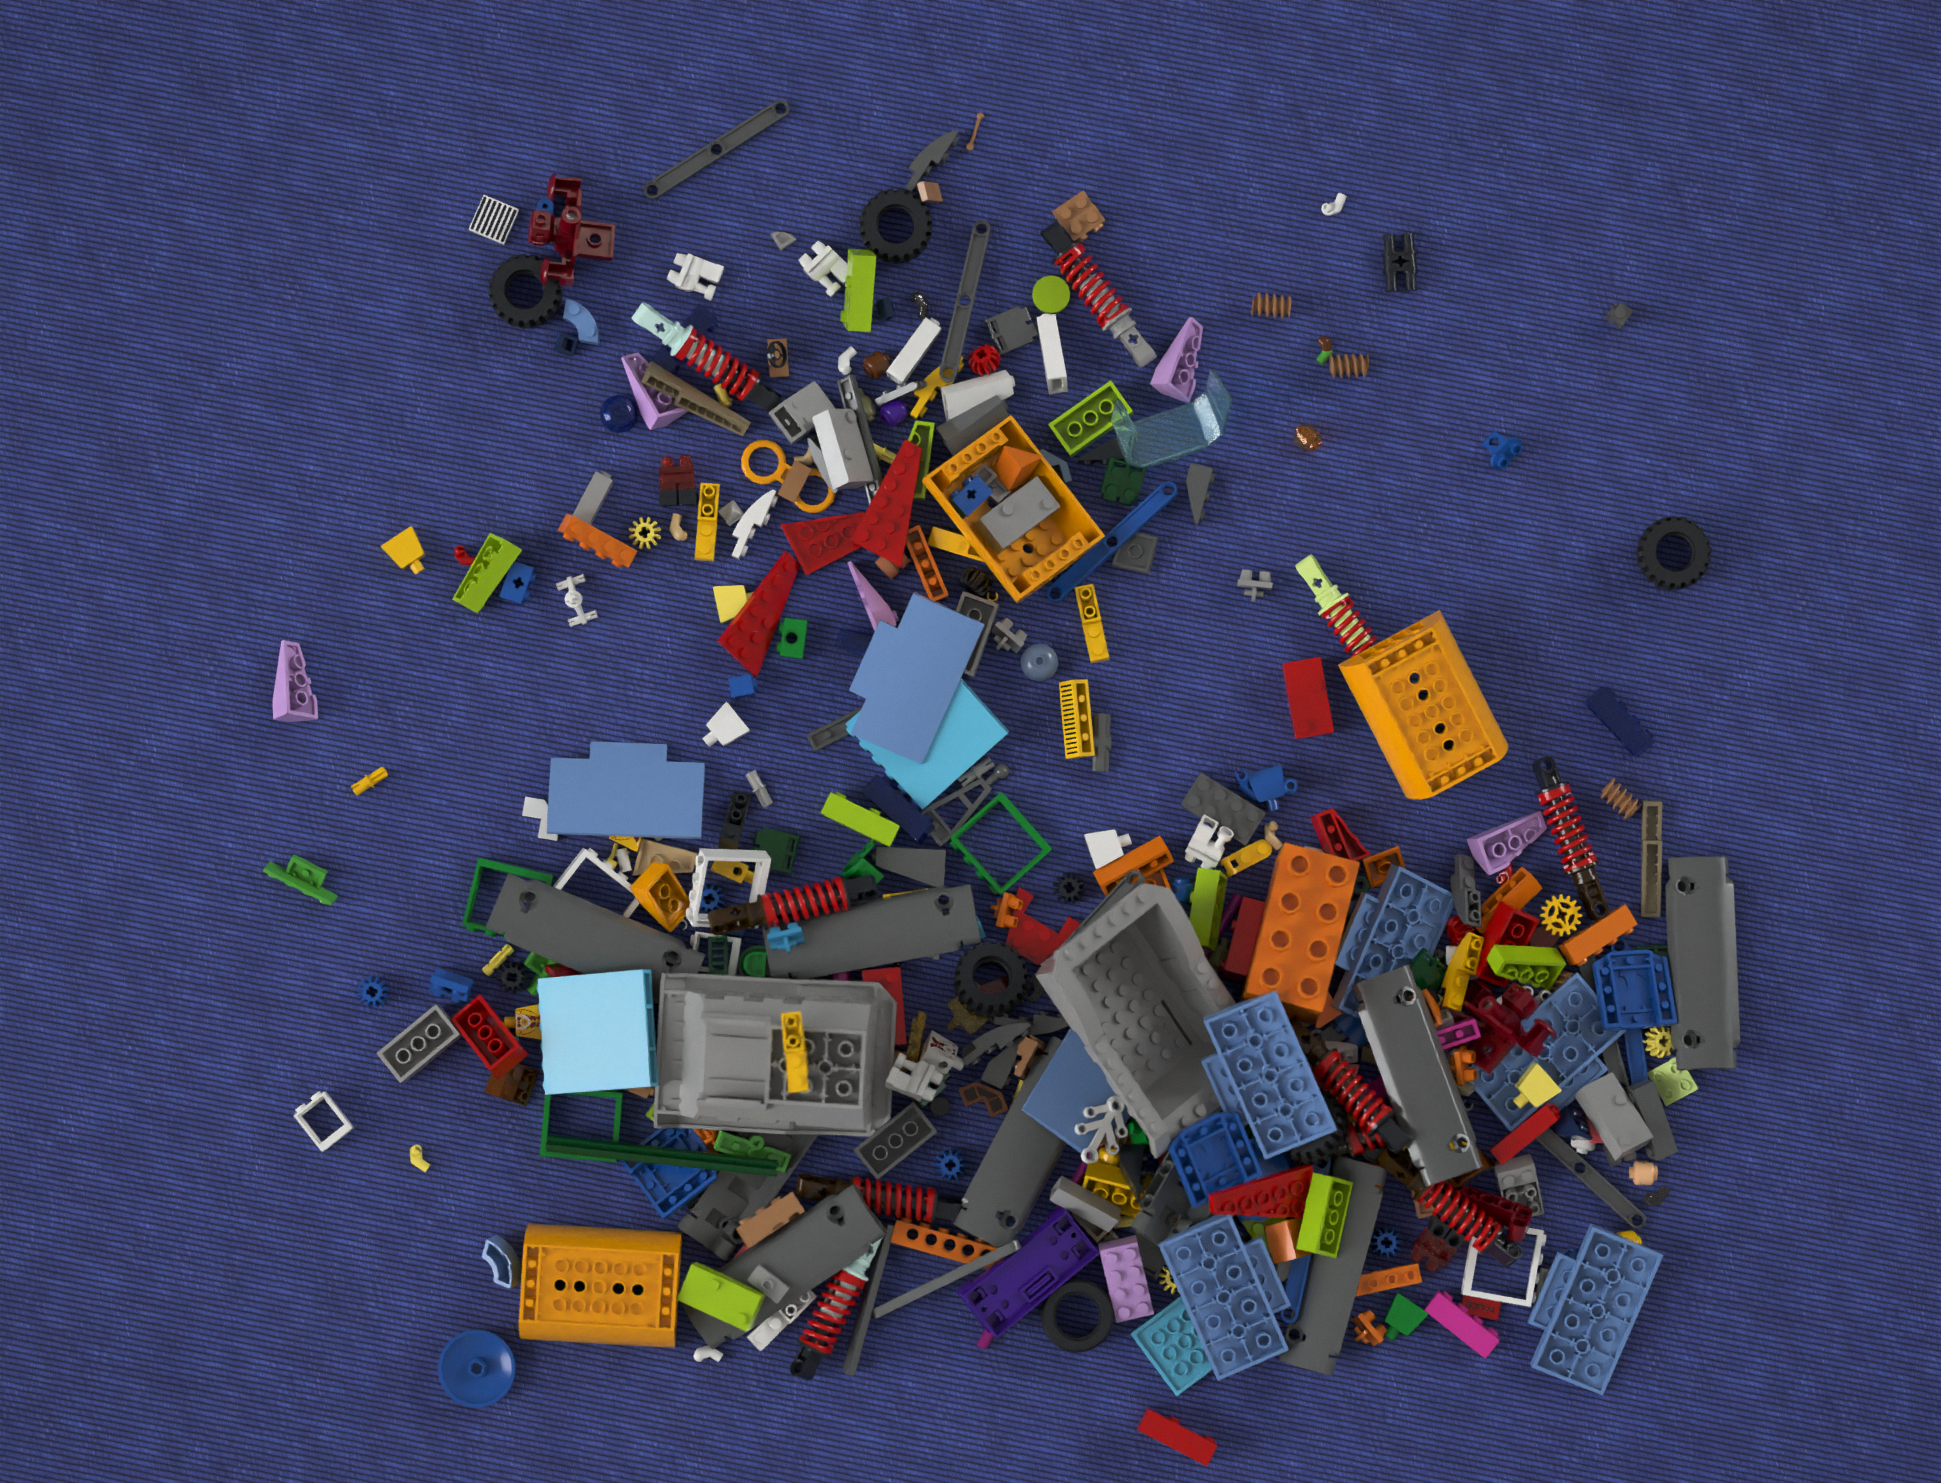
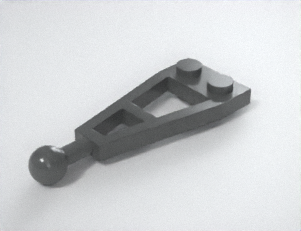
M998 764L994 768V773L986 780L980 778L933 803L916 817V819L920 817L919 823L922 820L924 821L921 824L922 826L927 823L924 827L925 830L929 826L931 827L927 832L939 847L950 840V837L968 820L992 790L990 785L996 780L1004 779L1009 775L1008 766ZM981 785L984 791L972 805L964 793ZM958 797L968 808V811L951 830L935 809Z

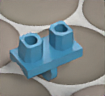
M797 922L789 923L787 925L788 930L781 931L780 927L776 926L770 928L767 938L771 950L786 949L787 954L791 953L790 947L805 943L802 929L798 926Z

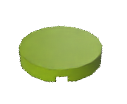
M1050 275L1041 278L1033 287L1032 298L1035 306L1044 313H1059L1065 309L1069 302V286L1058 276Z

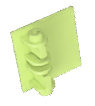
M1676 1056L1647 1072L1650 1080L1654 1081L1657 1092L1666 1106L1699 1089L1688 1070H1677Z

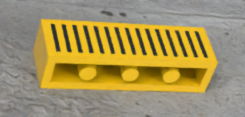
M1088 679L1059 682L1066 759L1095 756Z

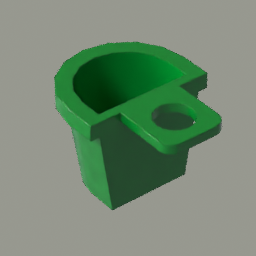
M873 839L860 852L857 851L847 862L841 872L845 879L873 875L878 884L884 877L882 872L864 857L876 844Z
M751 946L743 951L738 961V969L741 976H771L765 946Z

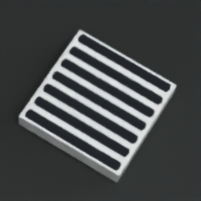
M483 195L469 231L505 245L519 209Z

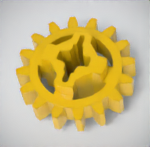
M1562 894L1559 895L1558 899L1552 896V902L1546 900L1547 907H1541L1544 911L1543 914L1539 915L1544 917L1541 924H1547L1545 930L1552 929V935L1558 932L1559 936H1563L1564 931L1567 935H1570V929L1576 931L1577 929L1574 925L1581 924L1577 920L1578 917H1582V914L1577 913L1581 907H1575L1574 905L1577 901L1570 902V896H1567L1565 899H1563ZM1560 902L1569 905L1571 908L1566 909L1562 907ZM1553 906V913L1548 917L1549 909ZM1559 910L1561 913H1565V916H1563V921L1561 918L1557 919L1556 915L1559 914ZM1573 914V920L1569 925L1568 919ZM1556 922L1560 924L1562 928H1556L1551 923Z

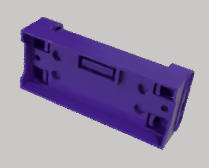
M1058 1206L1047 1215L1049 1220L1020 1242L1021 1249L1001 1258L973 1282L968 1280L956 1290L957 1294L982 1326L995 1338L1001 1336L1100 1254L1063 1207Z

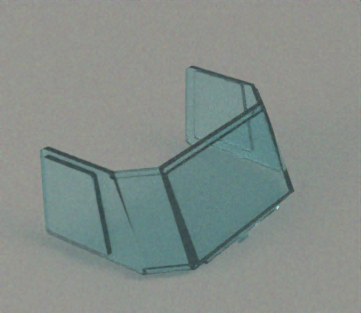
M1212 369L1209 372L1205 392L1192 403L1133 422L1121 400H1117L1116 404H1114L1111 421L1126 463L1138 468L1153 467L1171 460L1173 462L1179 461L1180 457L1208 447L1225 432L1232 398L1218 374Z

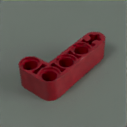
M1465 1186L1461 1189V1197H1468L1469 1204L1475 1203L1477 1211L1483 1210L1485 1217L1491 1216L1493 1222L1497 1221L1500 1225L1508 1227L1507 1238L1509 1240L1521 1242L1524 1239L1530 1226L1533 1214L1532 1209L1470 1186Z

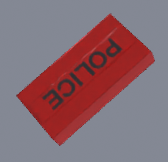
M1462 1295L1461 1304L1468 1309L1467 1313L1469 1315L1498 1320L1500 1301Z

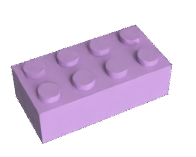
M1136 1235L1099 1243L1100 1256L1116 1323L1153 1315L1154 1310Z

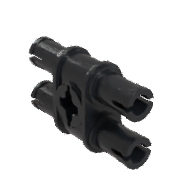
M1408 233L1402 234L1403 251L1401 252L1396 251L1395 234H1390V242L1388 234L1383 235L1384 252H1382L1384 271L1382 273L1386 276V292L1390 293L1392 291L1391 284L1393 292H1398L1397 275L1399 273L1405 275V291L1411 290L1410 283L1412 284V291H1417L1416 274L1419 269H1417L1416 255L1418 252L1415 250L1414 233H1409V241ZM1398 258H1401L1402 262H1405L1403 263L1402 267H1399V264L1394 263L1398 261Z

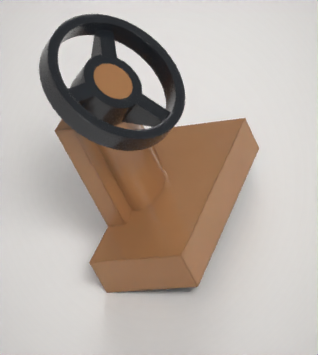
M787 338L768 339L767 356L770 378L789 377Z

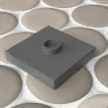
M1137 532L1115 552L1112 566L1149 575L1159 538Z

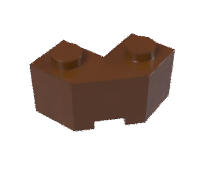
M978 1082L958 1089L965 1107L984 1100L990 1117L1008 1111L1000 1091Z

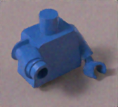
M1282 765L1248 774L1242 768V775H1238L1236 771L1234 772L1239 780L1242 792L1252 801H1257V803L1266 801L1269 812L1280 809L1277 798L1284 797L1285 794L1295 793L1298 789L1296 780L1292 778L1283 780Z

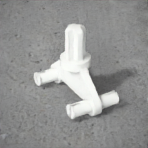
M584 574L573 578L570 576L567 577V580L556 583L558 591L569 588V592L564 598L565 603L569 607L574 608L578 614L577 617L568 619L570 627L580 623L584 625L587 624V621L598 618L596 610L584 614L581 606L582 595L575 588L576 584L586 582Z

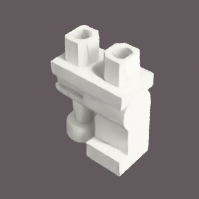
M817 241L811 247L817 256L812 260L805 253L799 259V262L804 268V272L812 280L819 281L827 288L826 293L832 297L841 286L837 282L832 283L826 275L831 272L844 285L847 263L829 245L825 246L820 241Z
M677 253L674 264L682 267L681 272L678 273L670 270L667 280L675 284L676 288L686 292L696 291L705 294L704 298L711 301L716 286L710 284L706 287L699 283V280L702 278L718 285L724 271V266L711 263L689 253L688 255Z
M1204 814L1185 850V860L1194 863L1197 858L1203 861L1201 864L1202 868H1216L1224 853L1225 842H1229L1232 839L1233 831L1228 827L1222 826L1217 832L1218 839L1216 842L1211 840L1210 838L1219 822ZM1203 823H1210L1212 825V828Z
M899 1053L886 1080L885 1087L915 1098L920 1102L921 1099L932 1102L936 1090L929 1088L928 1084L932 1082L940 1085L944 1075L935 1070L936 1066L924 1061L915 1063L907 1060L905 1054ZM903 1066L912 1072L908 1075L901 1072L900 1069Z

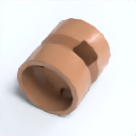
M905 554L903 555L902 569L911 562ZM879 557L874 562L891 580L899 573V568H901L882 557Z

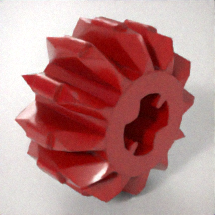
M986 344L982 347L979 345L978 349H973V353L968 354V365L975 375L979 374L981 377L985 374L990 375V372H996V368L1000 367L1001 357L994 346Z
M1459 915L1447 921V935L1453 946H1459L1468 932L1474 934L1472 926L1464 925Z

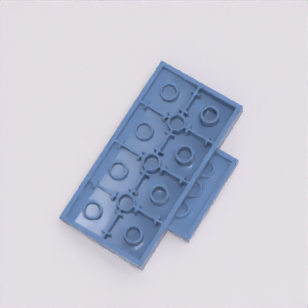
M914 592L898 627L882 620L879 621L849 691L866 698L851 734L922 764L985 624Z
M591 742L589 759L551 758L547 834L701 839L705 763L667 762V744Z
M1392 864L1377 899L1361 892L1339 944L1334 965L1346 971L1331 1006L1361 1020L1357 1007L1359 1004L1364 1003V1000H1357L1352 987L1353 984L1409 965L1422 948L1427 949V953L1433 956L1454 907L1452 893L1400 866Z
M1578 972L1539 1004L1538 1009L1528 1020L1520 1021L1526 1032L1534 1026V1019L1544 1020L1556 1032L1557 1038L1553 1039L1549 1036L1542 1044L1545 1049L1537 1058L1515 1045L1490 1075L1474 1064L1469 1066V1068L1477 1069L1478 1078L1475 1081L1467 1082L1476 1085L1474 1091L1510 1132L1548 1101L1551 1105L1555 1104L1559 1111L1564 1106L1570 1104L1582 1087L1597 1080L1608 1070L1597 1056L1627 1031L1602 1030L1597 995ZM1490 1047L1485 1053L1490 1052L1492 1047ZM1536 1062L1562 1091L1536 1108L1528 1102L1520 1109L1513 1102L1520 1094L1515 1084L1529 1066Z
M1276 990L1204 1017L1205 1026L1217 1053L1202 1058V1065L1223 1112L1237 1113L1242 1125L1250 1124L1265 1160L1337 1131Z
M1070 1028L1021 1110L1082 1153L1085 1148L1089 1147L1098 1129L1087 1131L1084 1135H1078L1075 1132V1126L1079 1123L1087 1124L1104 1119L1107 1113L1103 1112L1096 1114L1094 1118H1086L1083 1113L1084 1109L1089 1106L1097 1107L1104 1105L1109 1097L1119 1095L1115 1094L1106 1081V1075L1098 1063H1094L1084 1048L1085 1044L1077 1032ZM1113 1102L1112 1104L1114 1109H1116L1117 1104L1115 1102ZM1126 1105L1122 1112L1124 1125L1130 1117ZM1091 1109L1088 1110L1090 1116L1092 1115ZM1115 1118L1111 1121L1112 1128L1114 1129L1117 1128ZM1080 1126L1079 1131L1083 1132L1084 1128Z
M1215 1215L1158 1243L1218 1381L1289 1350L1274 1313L1291 1305L1261 1236L1243 1243L1231 1215Z
M1590 1223L1576 1258L1557 1252L1527 1321L1528 1324L1544 1330L1530 1362L1531 1367L1603 1396L1664 1255Z

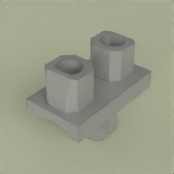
M1243 569L1240 579L1237 581L1238 587L1252 588V590L1245 589L1244 595L1251 596V601L1254 602L1256 596L1263 597L1264 591H1256V589L1271 590L1273 585L1270 572L1260 571L1259 581H1252V570Z
M1008 618L1003 619L1001 622L998 621L991 632L996 635L994 640L998 643L996 647L998 651L1003 647L1006 651H1009L1011 648L1015 653H1018L1024 645L1027 634L1019 629L1014 635L1009 630L1013 623Z

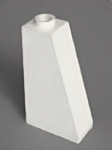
M1043 314L1037 317V327L1049 395L1068 392L1067 375L1056 315Z
M925 317L886 371L887 377L897 384L906 383L940 334L941 328L938 321L933 318L929 320Z
M1006 370L940 387L946 421L995 395L1000 400H1005L1013 395V387H1015L1013 376H1010Z

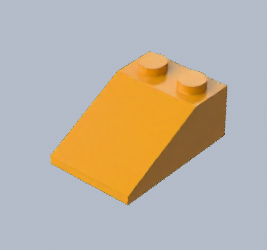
M652 862L630 886V889L637 901L671 933L685 918L686 909L690 905L689 897L668 864Z

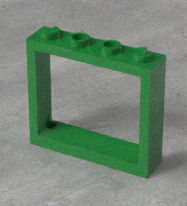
M1002 792L950 837L952 840L950 845L956 851L961 850L965 855L962 857L969 866L973 864L977 869L975 873L982 881L986 879L990 883L988 888L995 895L999 893L1000 896L1052 851L1048 843ZM999 802L1042 849V852L1002 887L958 839Z
M478 858L462 925L467 926L466 930L476 933L478 929L484 930V935L496 937V934H499L487 929L484 924L471 922L484 867L544 881L550 886L553 885L555 876Z
M620 1089L566 1093L616 1098L613 1142H620L624 1093L619 1092ZM545 1095L540 1156L618 1162V1159L547 1152L546 1143L549 1129L551 1095Z

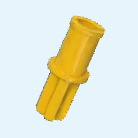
M381 767L369 775H364L365 777L351 785V788L356 796H358L370 787L374 788V785L386 778L388 773L384 767Z

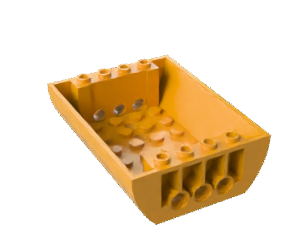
M1012 415L929 473L922 480L930 493L1016 603L1022 602L1071 566L1105 537ZM1004 446H1009L1041 455V459L1028 482L1038 477L1061 507L1053 515L997 555L974 526L982 516L993 509L988 505V500L990 499L987 498L968 517L962 519L949 503V495L956 489L960 490L963 487L962 483L968 477H971V474L983 463L992 469ZM1027 483L1011 490V494L1009 496L1014 494ZM1023 546H1030L1032 549V553H1025L1023 550Z
M1440 610L1338 664L1406 798L1418 800L1433 797L1500 761L1507 753L1508 743ZM1418 673L1419 680L1411 683L1409 680L1410 675ZM1421 690H1427V697L1420 700L1418 693ZM1439 723H1443L1445 726L1444 731L1441 733L1435 731V727ZM1452 740V748L1449 750L1444 749V742Z
M528 1223L523 1246L519 1310L520 1339L676 1348L677 1297L679 1295L683 1232ZM559 1279L566 1283V1287L562 1291L555 1288V1282ZM576 1281H583L585 1283L584 1291L578 1292L575 1290L574 1285ZM616 1283H621L624 1286L623 1293L616 1294L613 1291V1286ZM635 1284L643 1286L644 1291L641 1295L633 1293L632 1289Z

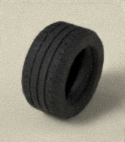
M1072 1278L1068 1279L1043 1300L1040 1317L1043 1330L1053 1344L1063 1350L1078 1353L1095 1349L1106 1340L1113 1327L1114 1310L1108 1294L1098 1284L1087 1279ZM1076 1293L1093 1299L1099 1311L1098 1323L1094 1330L1080 1337L1069 1336L1064 1333L1057 1325L1055 1318L1056 1309L1061 1300L1068 1295Z

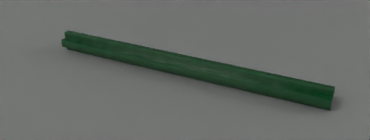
M548 1135L546 1143L547 1152L771 1177L777 1176L778 1160L557 1135Z

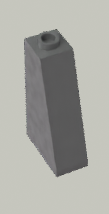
M995 395L936 428L943 443L951 454L955 456L1008 418L1007 410H1009V407L1004 399L1000 400Z
M877 847L876 851L872 853V862H876V867L933 887H944L946 850Z

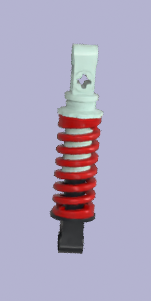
M645 302L641 303L631 317L638 325L661 338L662 344L671 347V356H675L681 361L687 357L689 359L687 362L689 367L694 363L697 364L696 371L706 370L704 377L709 378L710 375H713L712 381L715 384L721 378L724 379L721 384L722 389H726L729 383L733 385L729 393L734 395L738 391L739 402L744 403L749 398L762 409L770 412L783 398L778 392L760 382L761 372L753 368L747 370L748 366L745 362L739 364V359L737 357L731 358V354L728 351L722 352L720 345L714 346V342L711 339L705 341V335H697V330L692 325L683 328L678 321L673 323ZM656 323H663V327L656 328Z
M883 1238L871 1244L870 1252L868 1251L838 1271L837 1274L835 1273L831 1276L835 1281L834 1283L828 1282L826 1284V1287L830 1289L829 1293L824 1291L821 1294L825 1301L817 1302V1306L821 1308L820 1311L814 1310L812 1312V1315L818 1318V1321L808 1320V1325L814 1328L813 1331L804 1329L803 1333L805 1335L801 1334L797 1340L801 1347L790 1366L792 1375L810 1381L814 1378L822 1358H830V1353L834 1347L830 1343H836L837 1338L834 1334H840L842 1331L837 1324L844 1325L846 1323L843 1315H850L851 1310L848 1306H854L856 1303L852 1297H858L860 1291L857 1288L862 1290L866 1281L868 1282L869 1279L864 1273L866 1268L870 1267V1262Z

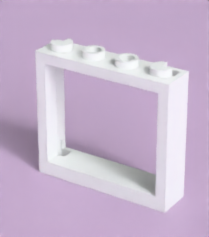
M582 848L553 886L561 890L583 860L588 858L632 893L630 889L631 884L627 882L628 877L620 871L618 874L612 870L613 866L606 860L602 862L596 858L598 854L591 848L588 850ZM636 897L622 916L629 918L640 904Z
M700 848L699 855L695 859L696 872L692 876L693 888L689 892L690 905L686 909V918L692 927H710L708 914L699 913L708 860L756 862L749 903L757 901L758 894H765L771 863L768 853L762 850Z
M1529 1228L1527 1234L1536 1235L1525 1300L1471 1290L1478 1252L1472 1246L1476 1240L1474 1236L1469 1242L1460 1294L1531 1307V1303H1535L1536 1300L1534 1286L1538 1284L1540 1273H1537L1538 1265H1541L1543 1260V1254L1540 1253L1541 1246H1545L1546 1243L1544 1230Z

